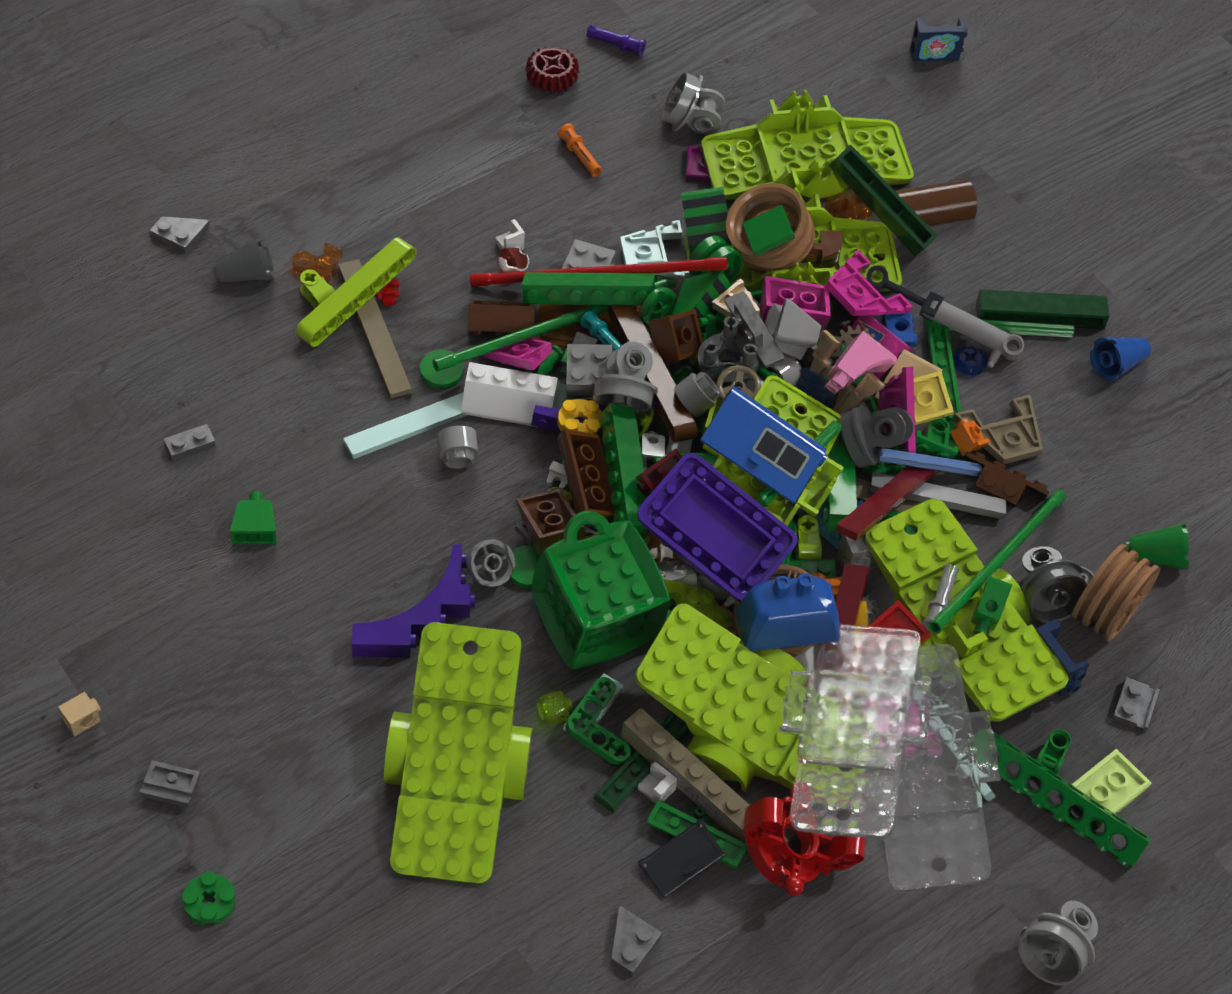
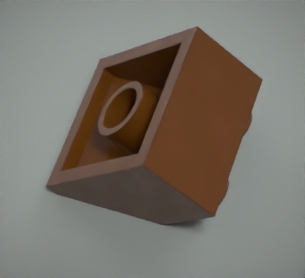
M696 309L648 321L654 345L664 363L698 355L703 338Z

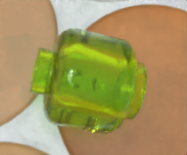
M560 690L541 695L539 702L536 703L540 720L545 721L547 725L567 721L570 717L569 711L573 710L570 696L565 697L564 693Z

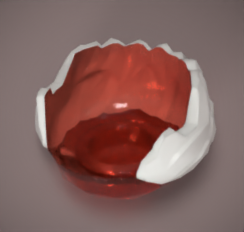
M519 247L504 248L497 256L499 268L504 273L526 271L530 263L528 255L522 253Z

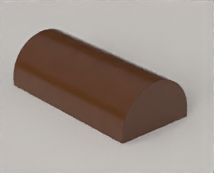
M968 179L896 190L898 195L927 225L976 218L977 197L973 184Z
M567 429L563 430L558 435L557 441L575 513L594 511L604 516L609 523L613 522L614 511L613 504L611 503L610 484L608 483V469L605 463L600 435ZM592 524L583 525L584 527H595Z

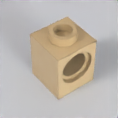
M85 692L58 707L62 720L74 737L101 722L98 714L101 711L99 704L94 698L90 699Z

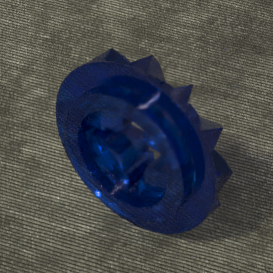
M964 345L962 349L957 348L953 354L954 367L962 374L978 375L986 368L987 355L982 354V349L976 350L974 346L967 348ZM966 358H974V361L970 360L969 362H966Z

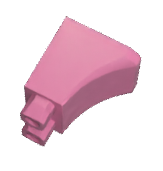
M862 331L848 345L827 374L830 380L825 385V388L836 394L840 389H845L854 380L866 375L867 372L887 371L895 364L897 358L884 346Z

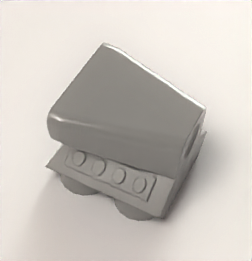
M788 298L785 299L783 306L776 303L773 304L768 311L765 326L783 354L789 358L795 357L799 360L802 359L809 347L816 345L821 330L819 323Z

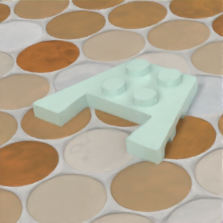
M673 221L672 225L664 227L663 224L656 226V230L650 232L642 230L620 237L624 264L668 262L662 240L682 239L680 221ZM689 271L655 274L680 279L693 277Z

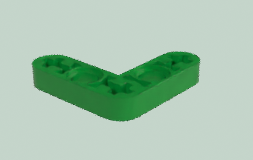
M601 677L595 681L570 715L566 724V731L575 740L611 764L620 766L630 756L629 745L595 722L615 692L614 682L610 678ZM606 686L608 688L607 691L599 699L597 695L600 688ZM588 702L594 703L597 706V711L593 713L585 710L584 704ZM581 716L585 718L581 727L578 729L573 728ZM600 734L604 737L605 742L597 745L592 741L591 736ZM611 742L612 744L609 747L608 751L605 750L608 743ZM622 750V755H619V757L614 755L615 751Z

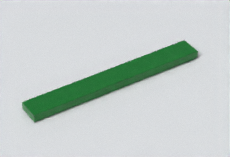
M923 318L930 363L943 369L942 375L954 413L961 412L948 327L935 320L931 322ZM954 414L942 417L950 425V432L957 428L956 422L952 419ZM949 433L948 446L953 447L956 443ZM959 448L956 456H962Z

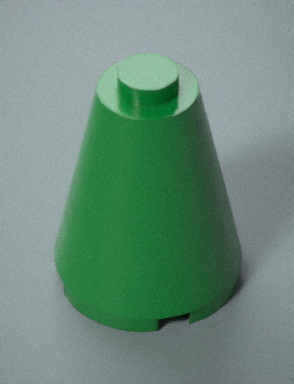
M1186 523L1130 536V541H1125V545L1129 547L1128 552L1134 550L1138 553V561L1146 558L1152 564L1183 570L1188 569L1189 560H1186V556L1189 553V542Z

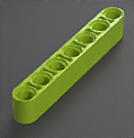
M399 237L393 239L297 325L295 334L312 347L318 346L407 267L416 256V248Z

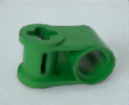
M1062 729L1052 731L1036 761L1058 774L1071 744L1069 733ZM1053 742H1058V743H1060L1062 746L1059 747V746L1055 745Z

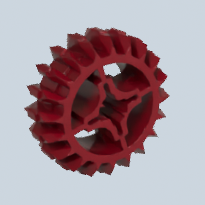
M545 46L543 50L538 48L536 52H532L525 66L526 77L530 84L535 85L536 90L542 88L543 92L548 90L551 94L553 91L560 93L562 89L567 91L569 87H573L574 83L577 82L580 69L578 59L574 57L573 53H569L568 49L563 51L562 47L557 49L554 46L552 48Z

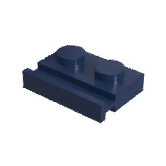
M803 367L802 375L799 377L795 387L833 410L839 395L838 392L833 394L825 388L830 379L809 368Z

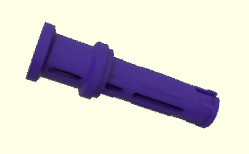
M589 25L586 32L587 37L620 47L624 52L636 53L639 57L643 55L646 48L645 39L639 40L631 37L630 34L621 35L593 25Z

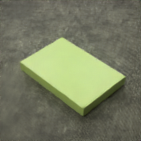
M1115 749L1072 785L1117 814L1146 791L1152 782ZM1096 819L1093 821L1099 828L1104 825L1100 820Z

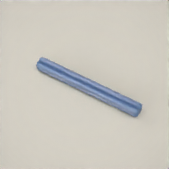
M881 448L877 455L880 462L979 477L983 470L980 463Z

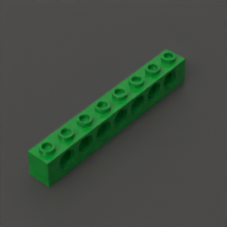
M986 726L979 727L964 751L969 755L968 758L971 762L978 766L982 764L990 769L988 771L990 775L998 780L1003 778L1009 782V787L1019 794L1025 793L1031 797L1030 801L1041 809L1045 807L1050 810L1053 818L1061 823L1066 821L1072 825V830L1081 837L1088 836L1094 840L1093 844L1098 849L1104 852L1110 851L1116 855L1115 860L1126 867L1128 865L1132 867L1136 865L1153 840ZM990 748L998 751L999 758L997 761L989 758L988 751ZM1011 762L1018 764L1020 768L1018 775H1013L1009 771V764ZM1032 776L1040 780L1041 786L1039 789L1031 787L1029 781ZM1052 791H1058L1061 794V803L1057 804L1051 800L1050 794ZM1073 805H1078L1082 808L1083 816L1081 818H1077L1072 814L1071 808ZM1097 819L1103 822V832L1094 830L1092 826L1094 820ZM1115 834H1121L1125 837L1126 845L1124 847H1119L1115 844Z

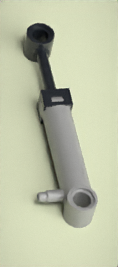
M873 266L867 272L866 280L878 292L886 288L896 294L901 293L906 299L922 306L919 316L931 322L935 320L992 349L993 352L987 363L988 367L993 368L1000 355L1009 361L1015 360L1021 355L1024 349V341L1019 335L1009 334L943 301L944 297L930 291L927 299L899 286L889 280L888 272L882 266ZM878 275L882 278V281L874 282L871 277ZM1012 343L1016 345L1017 351H1010L1007 348V344Z

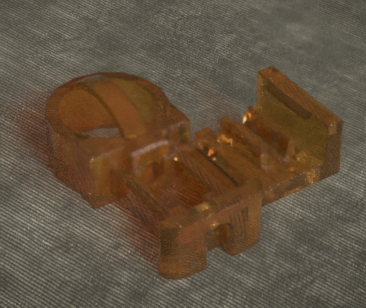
M325 242L324 254H322V257L319 256L318 260L317 256L308 251H298L292 257L293 269L300 274L306 270H314L329 283L331 280L330 276L336 274V264L343 257L342 249ZM303 259L308 264L298 265L296 262Z

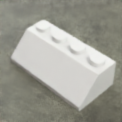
M469 362L461 412H464L465 415L532 426L531 422L535 405L553 408L558 378Z

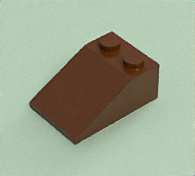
M560 488L516 499L532 546L540 558L546 548L564 539L565 527L576 513ZM584 526L578 530L577 541L585 539Z

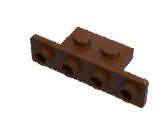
M973 451V453L966 452V459L974 463H980L984 467L975 484L976 487L996 497L1006 499L1007 502L1017 506L1025 488L1048 497L1047 485L1037 480L1032 483L1025 479L1026 475L1016 470L1011 473L1005 470V465L995 460L993 463L984 460L986 456L977 451Z

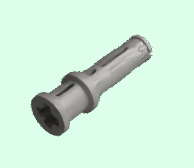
M952 564L944 566L935 598L928 604L929 613L923 620V626L928 630L929 622L948 605L957 574L959 573V568L955 565L951 573Z

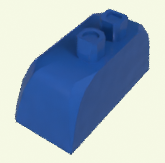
M809 573L801 574L798 578L791 579L786 576H779L776 580L755 585L746 593L736 609L744 645L751 651L837 642L840 640L839 614L831 584L823 578L813 577Z

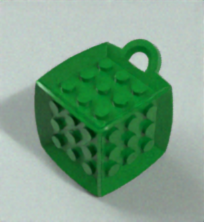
M583 511L576 514L565 527L564 539L544 550L533 574L532 594L541 619L559 654L572 670L613 659L652 641L662 628L668 613L670 596L662 575L642 537L628 520L609 523L604 516L594 511ZM592 524L597 528L598 534L577 541L578 530L583 525Z

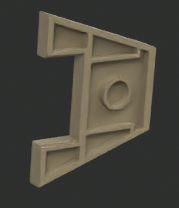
M1031 395L1011 400L1009 405L1017 416L1015 418L983 425L975 411L970 409L954 413L952 419L956 423L968 418L969 422L975 421L980 427L984 439L989 438L990 440L983 448L1002 464L1041 455L1043 447Z

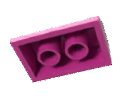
M765 276L759 308L760 318L764 324L768 311L773 304L776 303L783 306L785 299L788 298L821 325L820 333L826 329L831 314L829 290L824 285Z

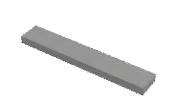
M872 472L870 492L876 493L895 476ZM924 483L906 498L907 500L921 503L933 498L939 499L950 509L1004 520L1006 515V499L930 483Z

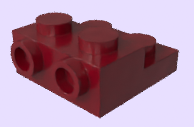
M674 449L635 477L638 480L636 486L642 494L647 493L649 496L679 462L682 456L677 449Z

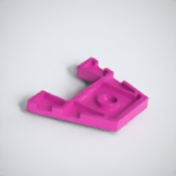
M859 250L828 280L825 286L852 316L909 313L913 308L901 293L885 299L863 277L860 272L868 269L871 262Z

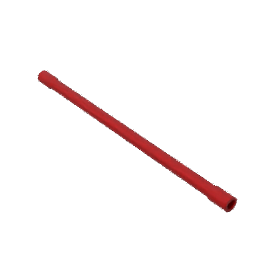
M714 257L701 260L507 273L470 274L471 287L490 286L492 284L520 283L523 281L526 272L656 274L701 270L718 271L727 270L728 262L727 257Z

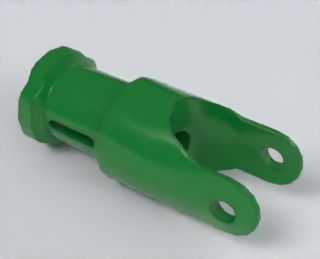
M552 345L553 351L534 370L524 369L522 372L547 376L552 372L553 367L561 362L564 352L557 345Z

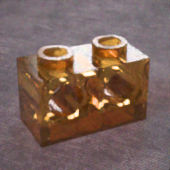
M851 189L829 197L826 200L825 209L833 217L862 220L869 218L873 214L870 208Z

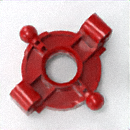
M802 782L795 783L791 787V797H784L782 799L765 797L746 807L743 834L746 836L745 844L748 846L752 861L766 879L777 886L783 887L790 896L800 895L803 892L804 884L815 879L820 873L829 875L830 870H846L863 862L865 856V834L863 832L848 830L833 838L822 834L819 825L811 815L812 807L804 802L809 798L810 790ZM785 827L794 830L801 841L800 855L793 852L787 845L784 835Z

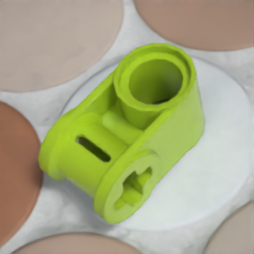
M314 270L303 271L300 275V282L302 283L300 293L309 301L314 309L335 291Z
M804 515L797 522L796 559H821L822 543L819 536L818 522L814 517Z

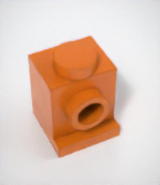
M968 418L956 423L957 428L950 432L962 456L966 452L973 453V451H977L990 442L989 438L984 439L982 431L975 421L969 422Z

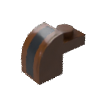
M820 230L818 243H813L810 252L800 263L819 264L820 268L835 266L840 257L842 231Z

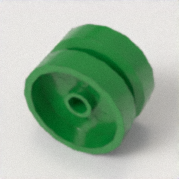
M713 235L707 237L694 249L689 260L727 257L728 269L721 271L728 281L732 283L741 270L743 256L735 248L729 246L720 236ZM707 270L689 271L692 276L716 272Z

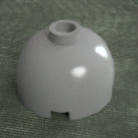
M496 539L482 540L471 548L467 555L466 566L473 580L481 585L493 587L502 585L509 580L512 569L515 567V559L508 545Z

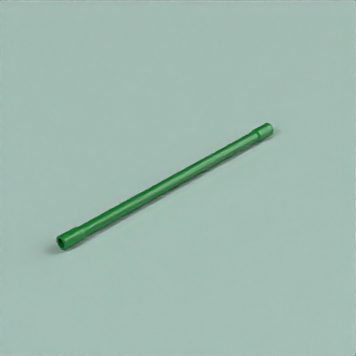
M665 279L655 282L656 289L660 287L669 288ZM591 305L457 353L447 354L433 359V367L436 372L443 371L470 359L578 322L583 314L593 310L597 315L608 311L609 305Z
M1055 490L1046 500L1045 504L961 592L929 622L928 628L932 633L939 634L958 611L987 582L989 576H992L1041 523L1066 500L1064 491Z

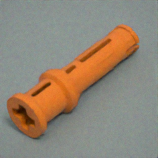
M572 124L563 125L558 130L557 136L564 140L569 151L576 154L592 177L598 176L602 172V167L599 166L591 153L583 145V138L576 134Z

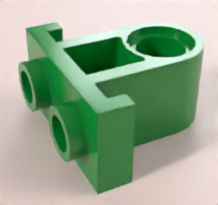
M939 418L929 421L922 432L917 430L915 433L916 454L954 459L958 453V446H948L950 425L945 419Z

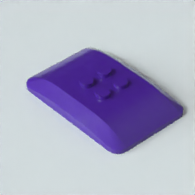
M695 453L684 455L637 511L639 522L655 537L705 578L739 602L743 600L746 593L752 587L768 581L797 544V536L793 530Z

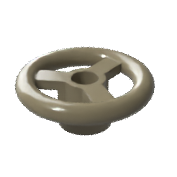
M737 365L725 369L716 381V386L720 392L719 399L723 401L733 386L742 387L741 391L754 399L761 388L758 375L746 366ZM737 372L736 380L730 386L723 388L725 378ZM744 373L749 375L754 382L753 392L747 389L746 384L743 382Z

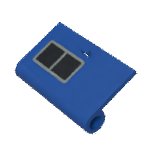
M735 386L729 390L723 399L720 409L700 439L701 442L793 504L816 467H820L828 456L825 454V447Z

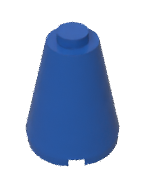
M1102 337L1094 341V349L1090 350V361L1094 371L1097 374L1101 373L1104 380L1110 381L1117 379L1148 358L1151 353V346L1142 337Z

